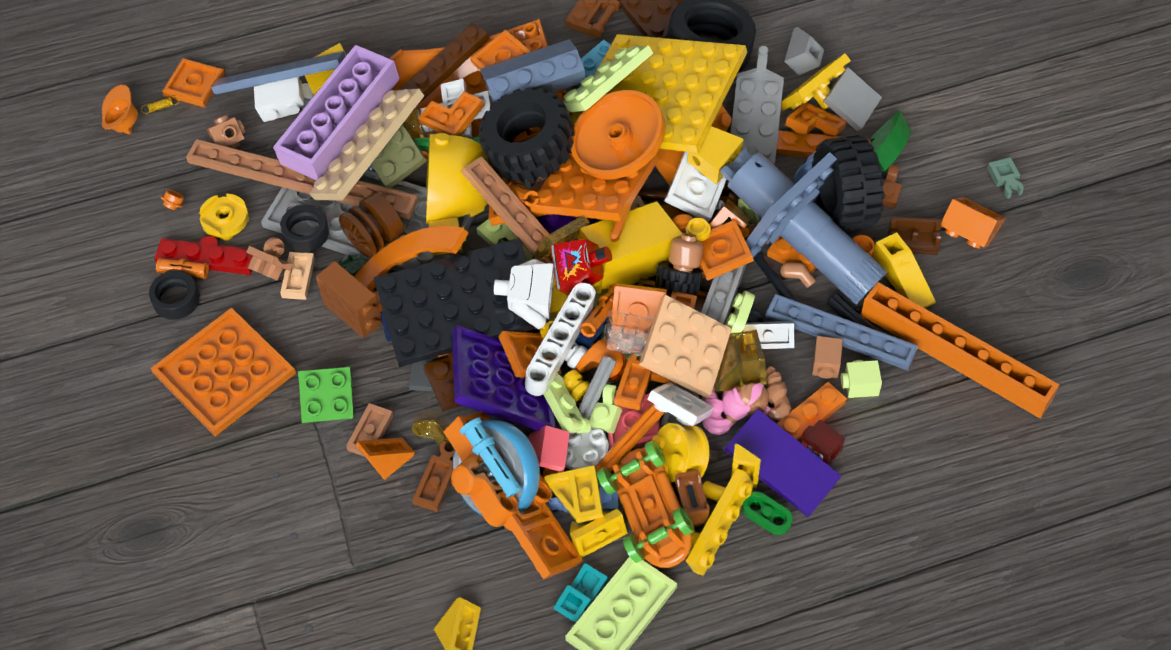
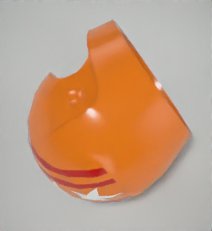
M601 339L584 354L577 363L576 369L579 373H584L591 368H598L602 358L608 356L616 361V365L606 383L611 384L622 377L627 364V358L624 353L616 351L619 349L616 344Z

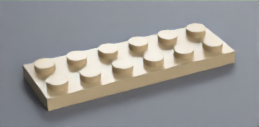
M419 89L391 90L383 96V101L370 112L365 124L361 125L356 130V135L353 139L343 146L338 158L334 159L328 165L326 173L315 181V187L309 193L314 200H343L424 97V94Z

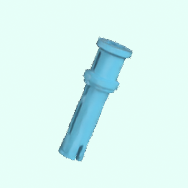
M475 418L464 425L459 432L461 435L465 434L473 446V453L481 456L506 494V497L509 498L519 492L522 487L518 484L508 466L495 449V440L493 437L488 436L481 425V418Z

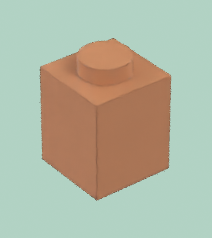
M817 336L812 375L825 379L838 378L843 339Z

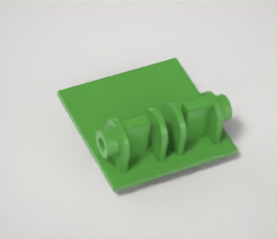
M350 367L298 371L302 423L354 419L353 378Z

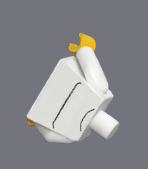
M532 259L519 266H513L511 268L510 281L495 280L494 295L507 296L509 309L537 329H540L543 338H545L554 322H546V319H549L553 285L556 283L554 265Z

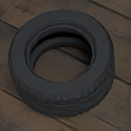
M685 0L672 11L666 38L746 45L747 54L739 69L741 71L750 60L756 28L749 13L733 1ZM698 33L713 34V35L719 36V37H721V38H723V39H725V40H724V41L708 40V39H705V38H703V37H700V36H698V35H696V34H698Z

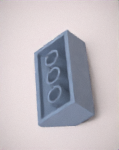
M570 39L480 69L492 103L500 101L501 96L505 94L510 95L517 89L523 91L525 88L532 87L535 90L541 88L547 90V92L554 93L581 84V81L585 79L584 66L576 47Z

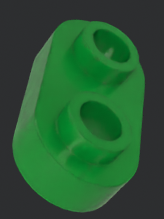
M757 491L751 492V495L742 504L743 514L770 533L783 535L790 530L792 525L791 512L765 494ZM757 506L760 508V510L754 511L751 509V507ZM779 520L782 522V525H776L774 521Z

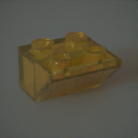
M757 330L730 334L715 380V392L730 391L734 387L736 389L742 388L743 385L749 383L767 384L765 357Z

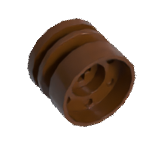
M372 192L359 202L360 208L353 206L349 208L348 212H344L339 216V223L350 243L367 258L374 256L376 251H381L384 248V242L392 243L404 234V226L399 215L387 199L377 192Z

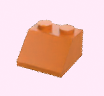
M962 196L952 199L941 222V227L946 228L944 232L956 238L960 235L968 239L967 244L980 249L981 246H989L1006 217Z

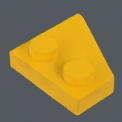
M595 465L544 476L549 488L577 523L604 518Z

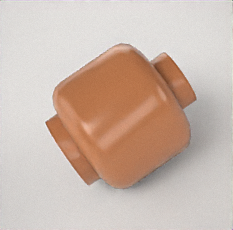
M682 233L681 237L672 240L669 262L674 265L673 268L675 270L693 272V269L700 266L704 248L703 244L696 240L697 236Z

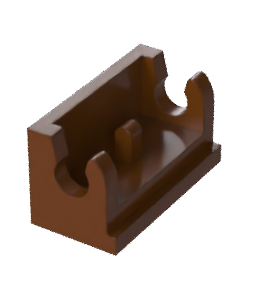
M891 217L888 236L897 232L913 254L938 255L941 243V235H939L941 219Z

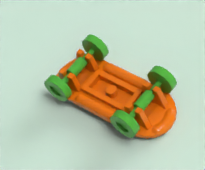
M651 440L645 444V447L634 449L624 455L618 464L613 466V475L604 467L597 471V477L601 486L609 495L615 492L618 493L634 536L629 535L623 539L624 547L630 558L635 563L646 559L654 566L671 568L680 564L689 554L692 545L691 533L694 532V526L687 512L680 506L663 466L666 464L665 456L659 445L654 440Z

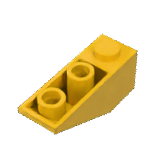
M896 232L876 242L873 259L887 271L885 277L896 291L923 308L935 304L936 301L912 251Z

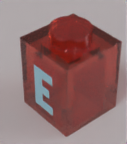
M821 420L814 426L809 425L801 436L803 438L802 445L827 465L841 453L845 441L842 435Z

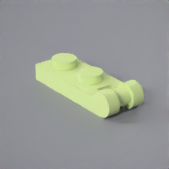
M557 373L548 390L543 395L562 430L570 433L587 434L590 431L591 423L587 418L582 417L574 398L570 395L564 384L563 378ZM535 377L536 381L542 380L541 378Z

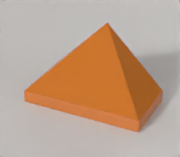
M402 437L357 441L356 443L357 448L384 480L410 460L415 453Z

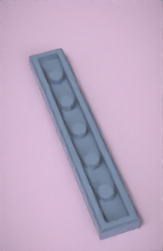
M342 51L219 78L211 88L214 94H221L332 70L340 65L346 55Z
M778 294L774 295L765 314V318L775 322L793 321L794 329L815 337L823 336L843 339L842 347L909 371L918 350V345Z

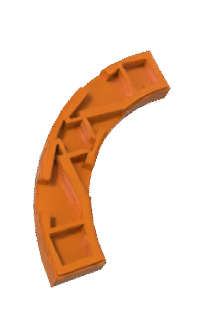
M433 226L411 232L393 241L376 253L357 272L354 278L372 292L376 287L374 277L388 274L389 270L397 263L401 265L417 257L418 253L425 251L430 253L449 252L456 254L469 233L464 228L455 226Z

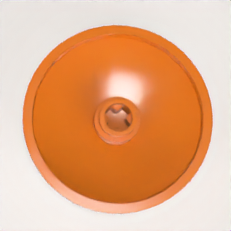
M621 90L602 96L586 111H583L574 125L575 136H571L574 142L571 152L581 169L595 178L618 179L628 176L650 162L661 147L666 130L664 115L658 104L645 93L635 90Z

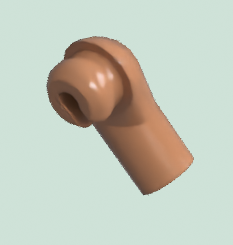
M786 262L781 266L780 273L784 278H799L806 288L816 282V279L803 263Z

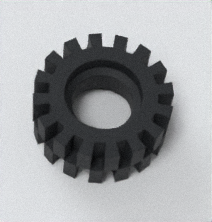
M669 261L659 262L655 285L667 290H673L672 292L679 291L689 294L699 292L703 273L700 268L693 269V272H682L673 268L674 265Z

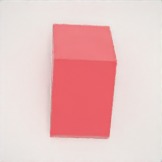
M545 425L540 431H535L529 435L528 440L536 452L539 466L559 472L564 471L570 432Z

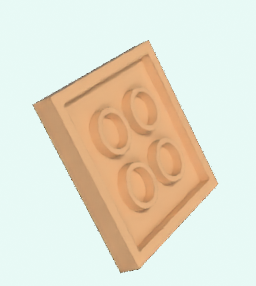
M664 295L660 300L639 365L707 398L712 393L732 328Z

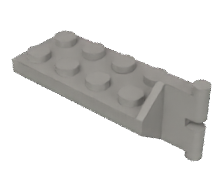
M761 46L758 52L757 68L737 74L731 134L744 139L742 151L745 149L752 156L761 152L775 165L784 78L766 69L768 48Z

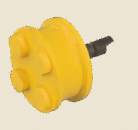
M668 423L652 438L659 445L665 456L666 464L663 466L671 483L675 482L676 474L698 470L702 478L707 469L708 462L718 461L721 455V451L709 450L708 440L704 431L696 425H685L682 427L676 423Z

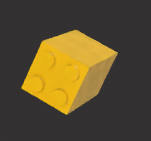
M657 201L629 211L620 239L615 243L610 240V234L615 223L613 220H602L580 228L578 240L588 239L598 244L599 248L607 246L612 253V260L602 264L603 279L591 285L599 296L606 294L610 287L616 283L631 285L639 282L640 278L647 279L655 276L659 262L669 261L671 242L674 238L681 237L682 232Z

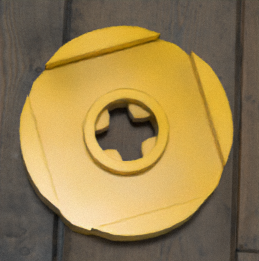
M226 194L227 197L219 198L216 195L209 198L203 203L199 212L203 230L208 235L220 238L223 241H228L234 235L241 232L250 219L245 202L233 194ZM229 213L227 218L220 219L219 215Z

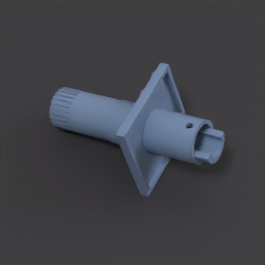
M745 149L741 151L728 167L725 166L721 169L720 174L729 181L727 187L762 218L746 240L753 258L762 250V246L765 243L767 245L770 242L773 244L778 238L782 237L857 305L877 282L885 276L887 271L835 224L833 219L814 202L820 193L819 189L825 183L824 181L834 171L831 166L837 158L829 152L794 184L761 152L752 156Z

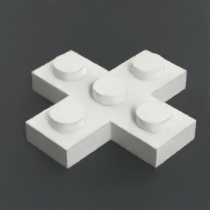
M464 79L441 84L443 103H440V105L450 109L464 91L467 92ZM488 91L474 94V96L482 99L485 104L474 120L483 118L485 112L490 111L492 103ZM426 107L420 109L421 114L426 109ZM471 124L461 135L462 137H473ZM422 125L425 133L434 131L433 129Z

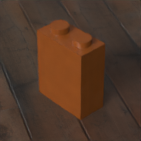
M335 261L316 276L323 304L362 338L378 329L382 321L374 293Z

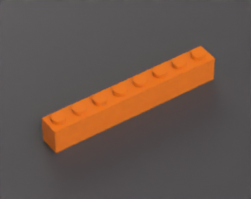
M877 282L864 299L861 313L864 318L902 340L918 345V349L1041 419L1052 403L1060 384L881 283Z

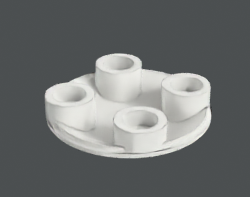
M590 429L587 434L569 433L565 467L574 470L599 464V461L603 459L609 449V443L604 431L601 429Z

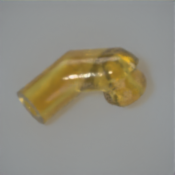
M416 421L412 425L413 434L421 438H433L439 447L442 441H447V444L450 442L444 434V430L435 421Z

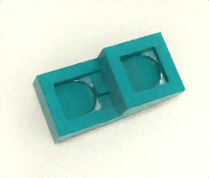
M584 563L571 586L567 585L553 609L576 623L601 593L609 578Z

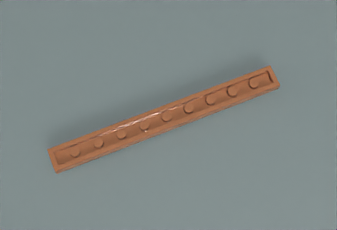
M198 139L195 140L186 156L190 164L307 194L315 187L314 183L316 180L281 165L279 160ZM359 180L343 200H334L359 207V202L372 192H377L387 199L400 218L410 220L418 203L417 195Z

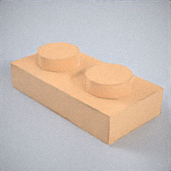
M289 252L287 262L293 265L290 271L285 269L280 292L281 296L288 299L306 300L315 262L314 253Z

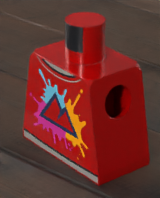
M588 239L551 245L557 291L569 296L575 285L579 283L593 285L602 280L604 277L602 264L612 260L611 250L607 246L599 248L598 244Z

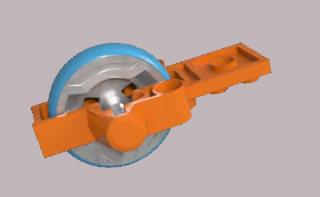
M481 411L466 416H458L444 430V434L455 449L453 472L451 475L452 485L455 490L461 494L468 506L483 516L491 526L500 527L504 525L505 528L513 531L521 547L525 550L543 579L578 566L583 559L546 504L551 499L552 492L540 474L538 458L528 438L514 425L500 420H490L488 415ZM475 418H481V425L488 436L493 437L495 440V449L508 466L518 484L522 487L519 492L509 498L506 497V494L481 456L473 453V446L465 434L461 435L459 432L464 425Z

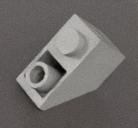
M796 27L793 30L784 62L798 75L820 67L824 49L809 34Z

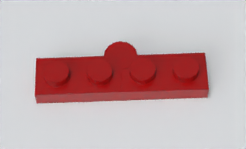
M206 236L199 243L161 238L154 259L157 263L158 258L171 260L183 258L187 259V262L207 263L209 270L251 275L252 270L248 266L253 255L246 253L248 250L246 248L221 246L215 237Z

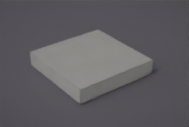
M847 67L823 102L842 119L847 120V123L858 132L863 128L882 97Z

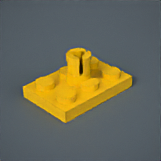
M846 53L825 65L781 101L782 112L789 107L794 110L812 97L816 99L822 110L828 108L829 106L823 102L830 91L828 84L830 80L838 77L846 70L844 66L851 61Z

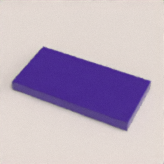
M759 409L756 410L724 449L733 457L735 444H738L761 459L758 478L806 517L812 514L842 477Z

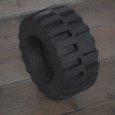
M532 87L525 88L523 91L517 89L510 95L505 94L501 96V100L495 101L490 105V111H486L483 115V121H481L479 126V142L497 174H501L503 178L508 180L513 178L516 182H523V180L532 182L536 181V178L539 177L542 179L546 178L550 172L554 171L555 173L558 171L562 163L565 164L569 159V153L572 154L571 148L574 142L571 136H575L574 124L564 102L553 92H547V90L541 88L535 90ZM533 127H543L535 137L524 142L512 143L521 132Z
M860 135L823 140L817 146L814 153L812 168L829 152L837 160L831 166L834 171L819 189L820 193L816 197V204L844 232L874 226L880 219L881 211H883L884 180L881 175V165L878 163L879 158L877 153L874 152V147L869 143V140Z

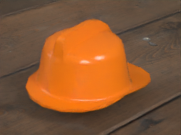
M119 85L114 87L103 101L102 127L105 130L112 129L118 133L125 132L130 135L138 119V111L131 102L130 88L126 85Z

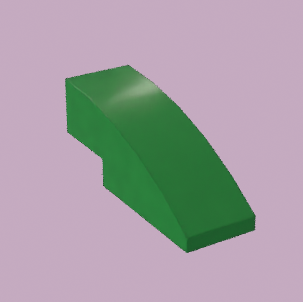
M897 111L869 139L874 147V152L877 153L879 158L878 163L881 165L882 172L886 171L897 159L910 137L911 129L901 111Z

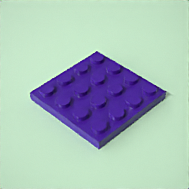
M456 325L452 331L454 402L535 431H540L545 425L555 428L554 413L544 395L535 396L527 392L525 389V378L515 376L500 340Z

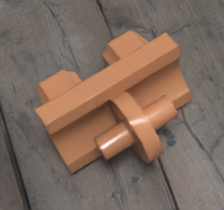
M275 237L268 239L264 244V252L249 246L246 253L253 255L248 266L249 269L277 281L283 269L291 270L293 264L279 259L284 253V243L282 240Z

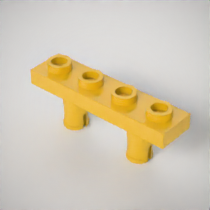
M736 469L726 488L710 481H706L702 485L705 497L718 503L702 532L694 531L691 533L692 550L686 562L696 574L704 576L707 568L712 566L715 554L719 546L725 542L731 524L737 520L743 502L751 495L753 482L746 471Z

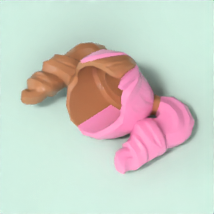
M769 366L765 373L767 389L761 383L732 386L723 390L722 401L718 399V394L715 393L713 387L709 397L705 398L702 396L704 402L714 407L710 417L702 421L704 428L711 434H724L738 420L748 414L753 415L757 409L771 420L780 421L788 417L791 406L786 396L787 388L785 382H782L781 374L776 372V368ZM768 402H770L774 406V408H770L768 406ZM722 412H724L726 415L725 419L721 416Z

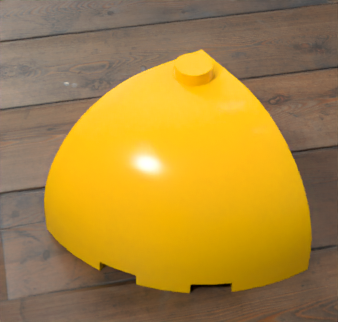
M445 133L430 134L426 179V223L428 221L457 218L464 215L473 217L484 211L488 203L461 173L464 167L481 156L493 169L481 144L462 136Z

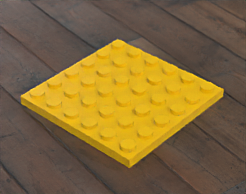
M617 34L601 64L615 58L614 54L623 47L628 49L635 45H638V47L648 45L653 54L605 95L621 90H635L647 94L658 104L665 118L666 130L660 149L698 153L747 54L746 45ZM583 111L573 112L571 120L574 125Z

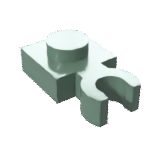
M1011 157L988 163L987 170L996 187L1004 186L1003 193L1007 199L1011 197V189L1016 190L1019 196L1022 195L1024 186L1019 181L1021 175Z

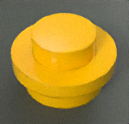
M694 218L687 224L686 233L697 236L696 240L702 242L710 236L711 227L703 218Z

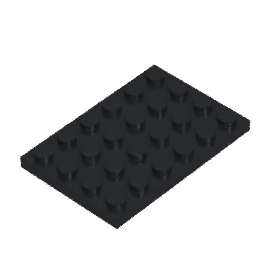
M519 238L374 277L399 367L452 353V331L456 325L495 339H499L498 336L502 331L527 332L537 329L509 309L507 296L494 295L495 280L510 281L511 268L527 262Z

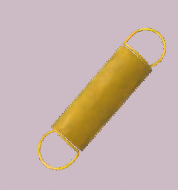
M172 97L146 104L149 112L173 106Z

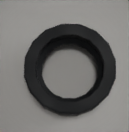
M302 204L294 206L282 216L280 223L284 242L289 248L298 252H310L318 249L327 241L329 235L326 215L320 208L314 205ZM311 220L319 223V228L310 235L295 236L291 233L292 227L300 221Z
M169 271L161 274L152 282L149 289V297L154 310L166 319L187 317L199 304L200 295L194 279L182 271ZM175 286L188 288L189 293L180 302L165 304L160 301L162 294L169 288Z

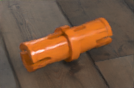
M158 258L156 271L159 274L169 271H182L191 277L207 279L209 265L207 263L187 262L188 260L183 258L180 260Z

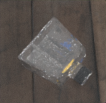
M609 310L605 331L606 348L624 354L642 356L654 319Z

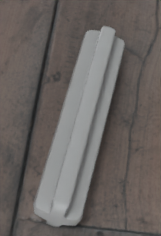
M608 356L602 358L578 408L582 417L588 420L616 365V361Z

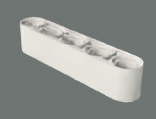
M579 283L575 285L526 371L525 389L531 395L540 396L548 390L581 331L580 327H582L581 324L591 314L595 299V289L590 284ZM557 337L564 338V340H558ZM545 357L553 358V360H546ZM538 377V378H541L542 380H541V381H536V380H534V379H532V378Z

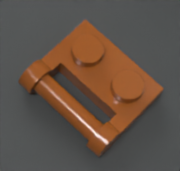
M579 0L566 18L565 27L600 38L604 32L603 28L613 13L619 10L621 3L618 0ZM601 9H605L597 23L591 25Z

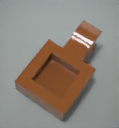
M891 165L886 180H884L883 204L886 207L895 209L902 184L896 183L900 166Z

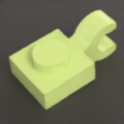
M605 385L603 389V403L597 402L590 416V429H601L604 432L614 434L622 413V409L614 405L617 393L616 386Z

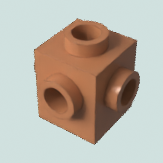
M221 116L214 120V125L206 128L213 144L234 149L241 145L239 141L245 139L243 133H245L244 126L240 120L236 121L235 117ZM226 129H229V132H230V133H229V135L226 137L225 131H226Z

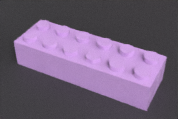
M355 45L273 146L280 164L314 180L322 177L328 170V165L341 154L343 146L353 139L356 135V130L368 120L370 112L380 105L383 101V96L388 91H391L398 82L399 76L394 61Z

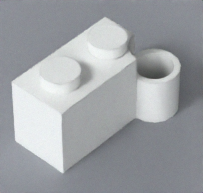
M299 77L254 87L255 109L263 122L297 114L300 108L304 109L314 97L309 84H302Z

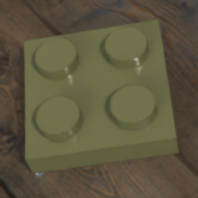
M402 124L371 164L385 187L391 189L428 160L406 126Z

